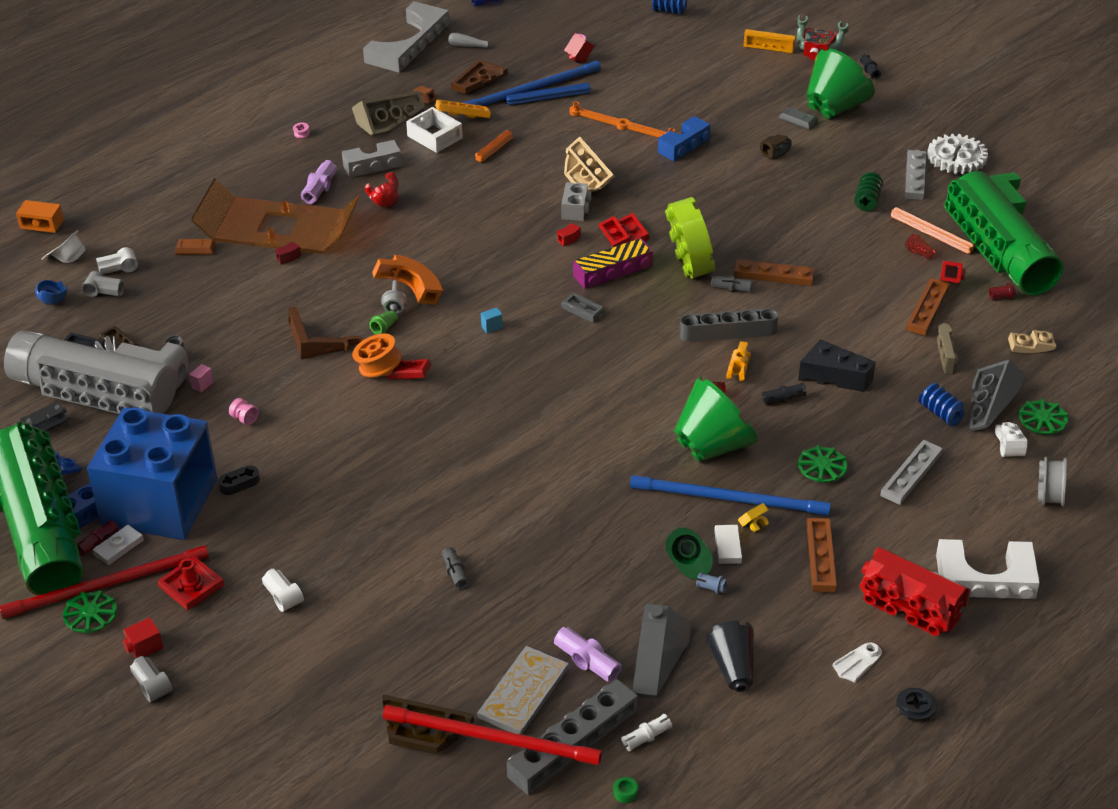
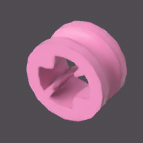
M297 123L293 126L294 135L297 138H306L310 135L307 123Z

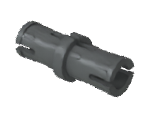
M713 275L711 287L728 289L730 292L737 290L750 293L752 280L737 279L735 276H730L729 278Z
M447 547L441 553L446 563L447 574L452 577L455 588L458 590L464 589L469 585V580L464 572V564L459 560L456 550L453 547Z

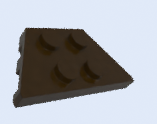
M384 694L382 696L383 708L386 705H392L423 714L470 724L474 723V714ZM385 720L389 744L438 754L460 735L414 724H403Z

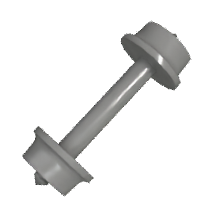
M388 279L390 282H393L392 290L386 291L382 295L381 304L385 312L393 310L398 315L406 308L408 299L400 291V284L402 282Z

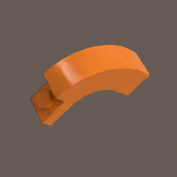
M394 255L393 260L378 258L372 272L374 278L397 280L406 284L413 290L420 304L436 305L443 292L439 280L432 271L418 261L405 256Z

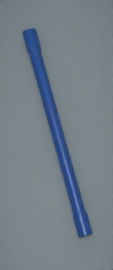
M594 61L572 70L463 103L486 106L505 100L507 95L534 91L584 74L587 75L600 71L601 65L599 61Z
M632 475L630 481V488L657 490L756 505L764 503L765 506L805 511L829 516L830 502L807 501L658 480Z

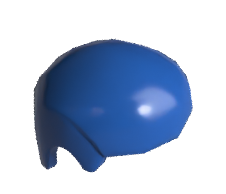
M43 280L37 284L35 292L38 299L44 304L56 305L65 299L68 286L64 287L62 281L56 283L52 280Z

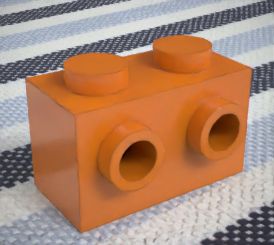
M25 200L16 212L20 229L55 233L64 220L61 204Z

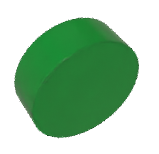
M621 777L614 782L613 795L621 803H631L639 795V785L631 777Z

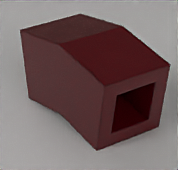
M293 241L285 246L275 248L276 258L280 264L291 262L301 256L300 246Z

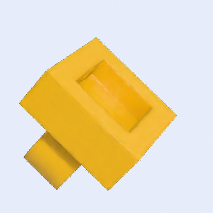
M762 503L746 512L738 521L742 527L749 524L751 531L755 533L760 529L757 522L762 527L769 524L767 518L763 516L768 509Z

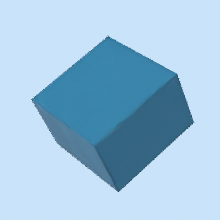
M498 308L481 313V327L486 334L503 328L502 313Z

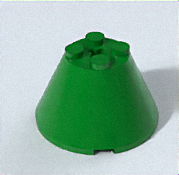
M829 48L828 51L822 49L816 55L806 94L809 101L807 105L810 109L820 112L826 119H830L832 116L870 101L875 94V88L871 78L867 79L862 73L864 69L852 58L835 49Z
M702 377L696 379L675 430H673L678 437L677 441L683 448L688 446L692 451L691 455L699 463L702 460L756 444L758 437L749 422L745 424L738 416L741 411L709 380L701 381Z

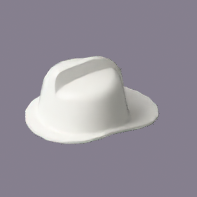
M75 231L63 244L45 255L42 260L51 255L64 263L77 260L86 250L77 237L79 231Z

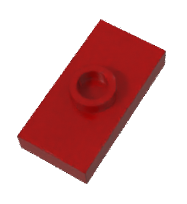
M429 359L401 360L387 378H425L431 367V362Z

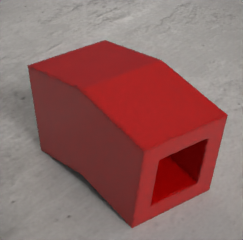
M573 223L557 231V241L563 247L574 243L581 237V227Z

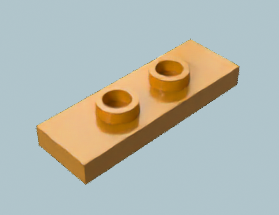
M746 29L744 33V47L794 53L795 36Z
M436 100L435 106L438 111L448 112V114L453 116L464 114L469 118H475L476 116L490 118L491 112L487 106Z

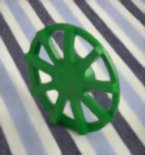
M1040 399V401H1027L1020 409L1019 419L1030 431L1051 435L1061 432L1067 426L1068 414L1059 407L1058 403L1054 404ZM1035 405H1040L1041 410L1035 407ZM1045 406L1051 407L1048 410H1045ZM1031 408L1034 412L1026 411V409ZM1056 409V410H1057L1058 412H1060V413H1051V412H1053V411ZM1023 415L1034 416L1026 420L1023 419ZM1054 417H1063L1064 422ZM1031 422H1035L1037 424V428L1034 429L1030 427L1028 424ZM1051 422H1054L1060 425L1061 427L1055 430ZM1048 426L1050 431H1040L1041 427Z
M816 445L814 448L802 451L798 459V467L801 473L808 479L828 483L844 476L847 471L846 457L836 451L834 447L827 448ZM817 452L818 457L814 456L811 453ZM821 452H828V453H827L826 456H823ZM832 454L837 456L836 458L829 459ZM807 456V457L811 458L812 460H803V459ZM842 461L843 466L834 463ZM802 465H814L805 471L802 468ZM831 468L839 469L842 472L837 476ZM815 471L819 473V477L815 478L809 474ZM829 473L832 476L831 479H822L823 474Z
M100 590L89 593L81 592V595L71 601L68 600L63 612V619L66 626L75 632L92 633L107 627L113 621L117 613V606L113 597ZM95 597L91 603L88 602L87 598ZM100 598L106 599L105 601L97 604ZM83 599L85 605L77 604V602ZM109 604H111L112 607H113V610H112V609H100V608H102V607H104V606H106V605H109ZM71 607L79 609V611L69 612ZM100 614H109L111 617L105 622L100 617ZM79 615L71 624L69 623L68 618ZM82 620L86 622L85 629L76 628ZM95 621L101 624L97 628L90 629V624Z

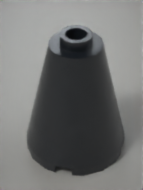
M728 621L718 624L712 628L713 632L710 635L707 632V644L729 688L736 692H744L753 684V626L746 622V625H740L739 621Z

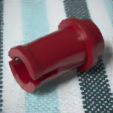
M1007 283L1006 286L990 287L989 296L991 300L1006 297L1012 299V297L1016 296V289L1010 283Z

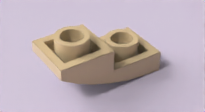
M1033 330L1030 336L1011 332L1008 337L1012 352L1039 353L1056 348L1053 334L1047 331Z

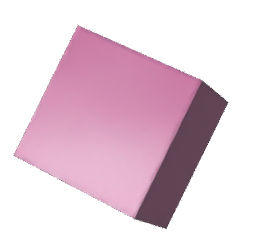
M203 364L189 374L191 387L202 393L213 383L211 368Z

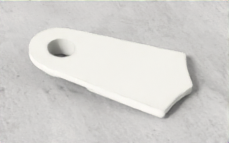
M865 643L835 661L832 666L840 678L857 682L881 657L882 650L875 643Z

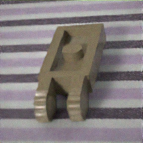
M944 323L939 325L937 344L944 373L953 374L954 366H957L958 356L957 353H954V340L950 339L952 328L949 324Z

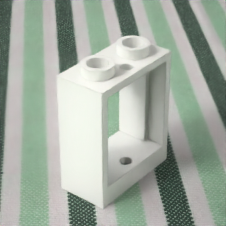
M434 107L406 121L408 137L436 153L463 138L462 123ZM433 125L441 129L434 134L426 131V129Z

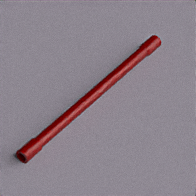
M205 545L130 569L28 599L0 605L2 619H6L28 610L79 596L81 592H93L177 567L183 559L193 556L200 561L208 559V551Z
M386 705L383 710L384 720L414 724L567 757L598 766L602 761L603 751L594 748L540 739L414 712L392 705Z

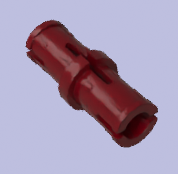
M109 520L99 529L92 530L89 536L77 543L79 555L86 556L92 549L118 532L117 524Z

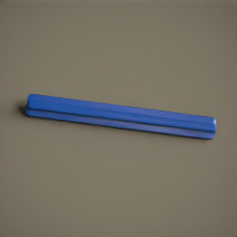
M589 83L507 95L506 100L508 105L590 93L591 87Z

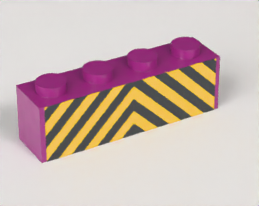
M642 238L573 261V276L584 289L653 266V250Z

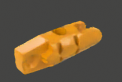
M740 341L738 349L733 350L726 375L727 379H732L733 374L739 375V381H744L751 357V352H748L747 348L748 342Z

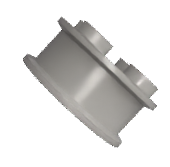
M1044 457V461L1040 460L1039 480L1043 482H1038V502H1042V506H1045V503H1060L1064 507L1067 485V458H1064L1063 461L1048 460L1047 457Z

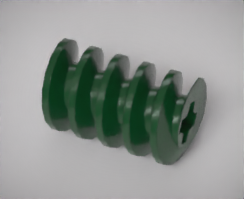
M868 172L860 178L854 202L857 208L862 211H872L877 206L883 186V178L878 173Z

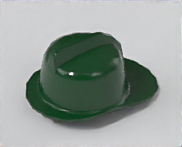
M683 527L673 530L668 535L665 543L666 551L681 573L688 578L699 579L697 577L700 572L708 574L711 571L713 556L707 545L695 531Z

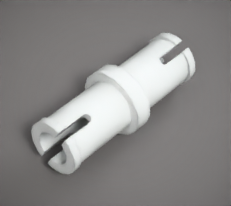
M662 714L649 723L644 722L640 724L637 730L621 738L624 747L628 745L626 749L630 752L645 742L650 743L654 741L655 736L672 728L670 719L665 720L668 716Z

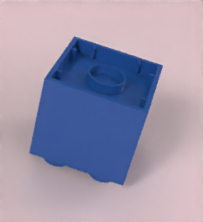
M123 407L87 467L101 526L111 520L117 524L119 529L129 525L139 533L180 540L186 539L218 479L207 421L188 418L181 414L167 415L149 412L138 407Z

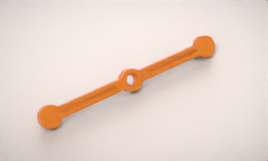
M573 102V106L569 108V113L572 116H583L612 124L620 130L630 129L658 138L667 133L630 122L625 118L618 119L582 109L579 106V102ZM674 128L668 129V131L676 133Z

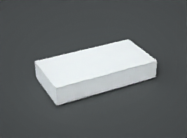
M715 525L718 563H742L738 525Z

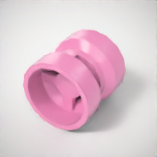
M237 398L229 407V415L239 419L244 425L249 426L257 420L259 409L253 404H248L243 398Z

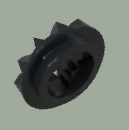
M907 688L901 691L896 701V707L899 709L900 715H906L908 720L911 718L916 719L918 723L921 719L929 720L930 716L935 714L937 707L933 695L921 688ZM914 700L920 706L919 709H915L914 705H912Z

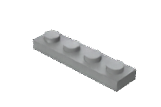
M908 150L905 198L919 200L924 198L926 151Z
M923 440L881 489V496L901 505L942 455L943 448Z

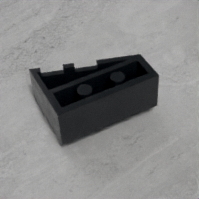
M820 339L800 361L798 380L804 382L805 379L817 380L818 384L824 385L825 382L838 384V388L864 392L873 381L876 362Z

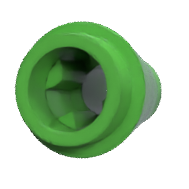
M391 310L372 317L369 323L371 331L375 334H385L398 320V315L395 311Z

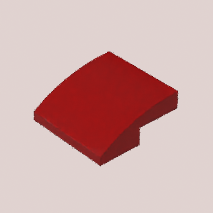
M634 213L619 220L613 216L598 224L612 247L641 238L644 241L650 239L648 232Z

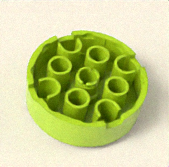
M693 197L670 203L667 210H665L667 220L670 221L672 228L669 231L670 238L677 246V249H675L678 261H683L684 274L686 277L690 276L691 279L715 272V261L711 260L713 259L711 255L713 254L709 234L700 209L693 206L696 205Z

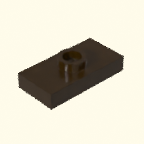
M113 326L98 334L99 339L104 341L106 336H109L112 345L114 336L116 349L122 342L139 346L138 343L117 326Z

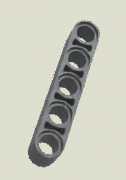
M755 309L684 315L680 318L679 337L683 341L693 342L774 335L777 332L778 312L774 309Z

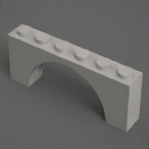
M414 1L406 8L407 23L421 31L409 39L397 42L370 41L363 48L364 63L400 72L449 26L448 10Z

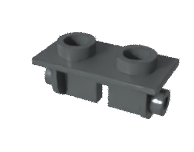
M56 401L19 420L27 422L40 430H47L68 420L65 415L67 410L64 405L60 406L59 402Z

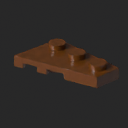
M479 59L451 83V89L467 94L508 75V69Z

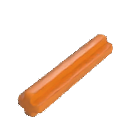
M504 131L475 154L476 161L484 162L512 140V131Z

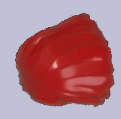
M393 172L387 173L385 176L390 183L385 182L374 189L369 186V183L365 185V192L378 206L389 208L395 205L399 198V182Z

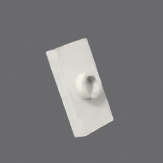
M126 525L92 549L93 554L109 566L144 541L143 535L131 526Z

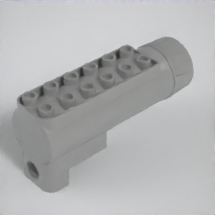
M21 330L9 341L4 357V369L8 378L31 386L41 387V393L45 396L120 414L123 407H138L145 411L163 414L170 407L175 391L189 376L186 350L180 345L169 342L161 351L122 342L114 352L54 338L47 334Z

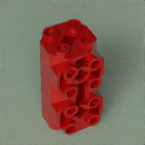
M877 547L871 561L867 560L862 568V573L865 575L859 589L864 593L863 599L867 604L892 616L896 615L899 611H904L906 613L905 619L910 625L924 630L933 636H938L941 632L945 631L951 632L962 616V613H960L962 606L966 607L968 603L970 588L881 547Z

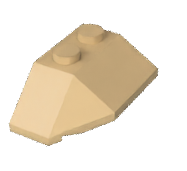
M578 137L566 148L567 157L564 175L571 183L588 184V191L592 193L602 189L615 178L614 174L581 137Z

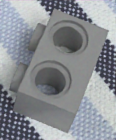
M566 182L561 203L562 220L584 221L585 214L589 213V203H591V191H588V184Z

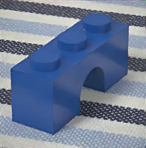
M693 116L682 123V134L669 131L658 138V153L672 161L677 160L710 139V124Z

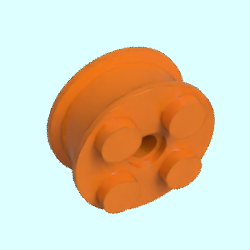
M373 335L355 347L352 356L360 364L359 371L363 376H388L399 365L402 354L399 349L395 348L396 341L392 335Z

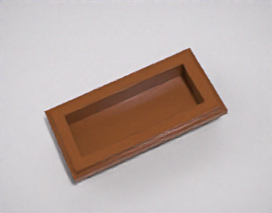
M179 239L175 254L213 255L216 241L213 239Z

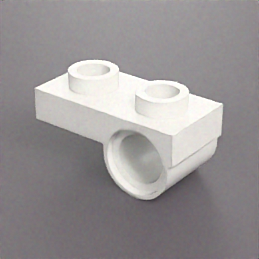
M1005 422L1002 425H995V434L1000 440L1001 456H1025L1027 439L1017 424Z

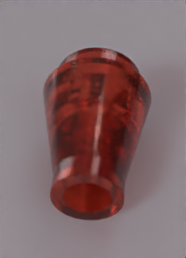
M912 234L905 243L908 251L925 257L928 260L935 253V250L920 235Z

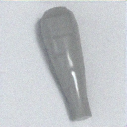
M452 33L448 39L450 45L457 47L488 48L489 41L460 33Z

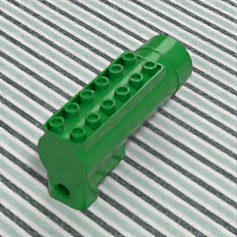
M973 171L957 180H952L948 186L947 199L944 202L945 210L948 211L997 273L1007 272L1009 278L1027 295H1040L1052 289L1061 279L1064 265L1053 248L1023 216L1026 201L1017 192L1021 178L1015 172L988 176L982 171Z
M18 421L14 426L0 430V512L5 514L16 550L18 565L26 587L31 593L41 595L78 584L82 579L84 573L77 544L74 541L81 532L49 433L43 429L40 430L31 426L27 422Z

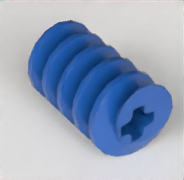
M652 0L653 11H657L659 8L660 12H663L665 9L666 13L672 11L675 14L678 10V14L681 15L687 7V0Z
M932 383L922 391L918 398L920 404L928 408L937 417H940L941 420L947 422L949 426L957 425L964 416V403L958 401V398L952 396L950 392H946L943 387H939L938 383Z

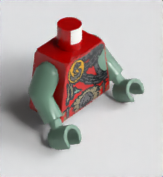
M799 15L796 41L800 49L804 50V56L815 60L816 55L822 49L828 51L830 48L839 51L845 38L844 34L849 31V26L847 23L842 28V21L838 23L839 34L838 32L809 27L805 29L808 17L806 15V20L801 21Z

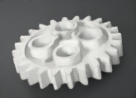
M951 134V137L944 135V138L938 136L937 140L933 139V142L929 144L927 155L930 163H935L934 167H941V171L946 169L947 173L954 171V174L961 172L964 175L966 171L969 173L972 170L978 171V168L982 169L983 165H986L988 153L985 145H980L981 141H974V137L968 139V135L961 137V134H958V136Z

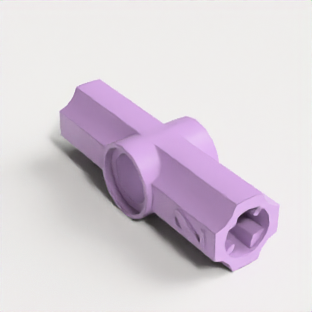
M325 160L315 173L311 172L309 174L307 185L301 193V199L306 204H313L323 191L327 192L329 190L331 179L337 171V166L332 161Z
M562 627L554 638V644L571 655L574 663L582 670L589 668L607 682L616 680L622 671V664L604 653L602 646L594 639L586 640L569 627Z

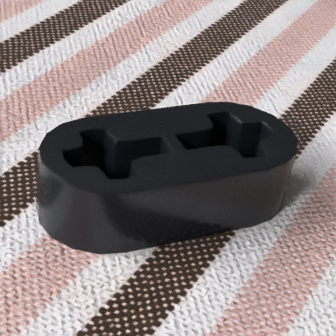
M245 466L222 475L218 481L220 491L225 495H231L257 485L260 481L259 471L255 466Z

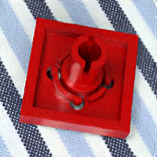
M195 556L183 559L177 568L157 580L158 587L187 611L224 586L223 578Z

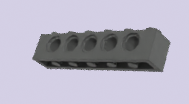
M616 679L612 683L603 686L600 692L592 698L586 699L576 710L569 712L559 723L550 726L539 738L590 748L637 712L638 695ZM524 748L519 753L513 754L507 761V778L529 795L575 759Z

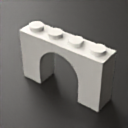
M939 539L936 553L938 573L970 588L969 597L1036 599L1039 577L1032 542L1009 541L1005 557L1007 570L1000 574L988 575L974 570L967 564L962 540Z

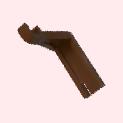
M297 307L288 308V324L301 359L341 349L348 352L349 345H356L365 340L362 336L311 337V339H308Z

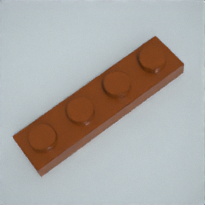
M737 259L734 276L737 278L812 286L815 268Z
M930 278L907 323V331L926 336L949 290L950 283Z
M807 518L812 592H836L837 585L830 519Z

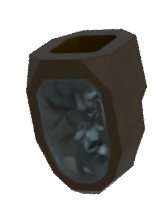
M786 135L769 136L760 142V151L768 159H777L791 148L792 140Z

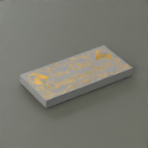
M525 646L477 712L478 719L508 732L523 734L568 670V663Z

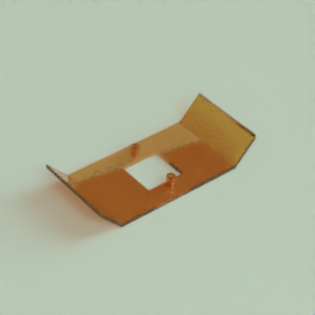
M214 178L191 217V221L214 241L270 248L282 247L293 241L300 246V251L323 254L340 240L357 205L360 194L343 209L293 204L285 200L275 202L235 197ZM267 214L298 218L290 236L274 234L273 227H268L267 233L258 231Z

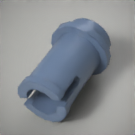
M699 573L697 578L706 580V582L697 580V587L713 590L716 594L725 593L728 584L727 579H724L723 576L715 577Z

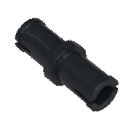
M866 54L862 55L860 62L864 66V71L873 80L874 78L875 80L879 79L881 71L877 68V63L868 54L867 56Z
M804 383L788 387L783 385L779 389L763 391L762 396H765L763 402L765 405L778 401L788 402L791 398L806 396V391H803L806 390Z

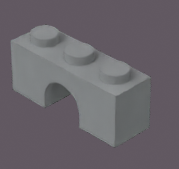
M394 140L377 143V152L371 154L363 153L360 148L342 151L343 167L349 178L402 166L401 151Z

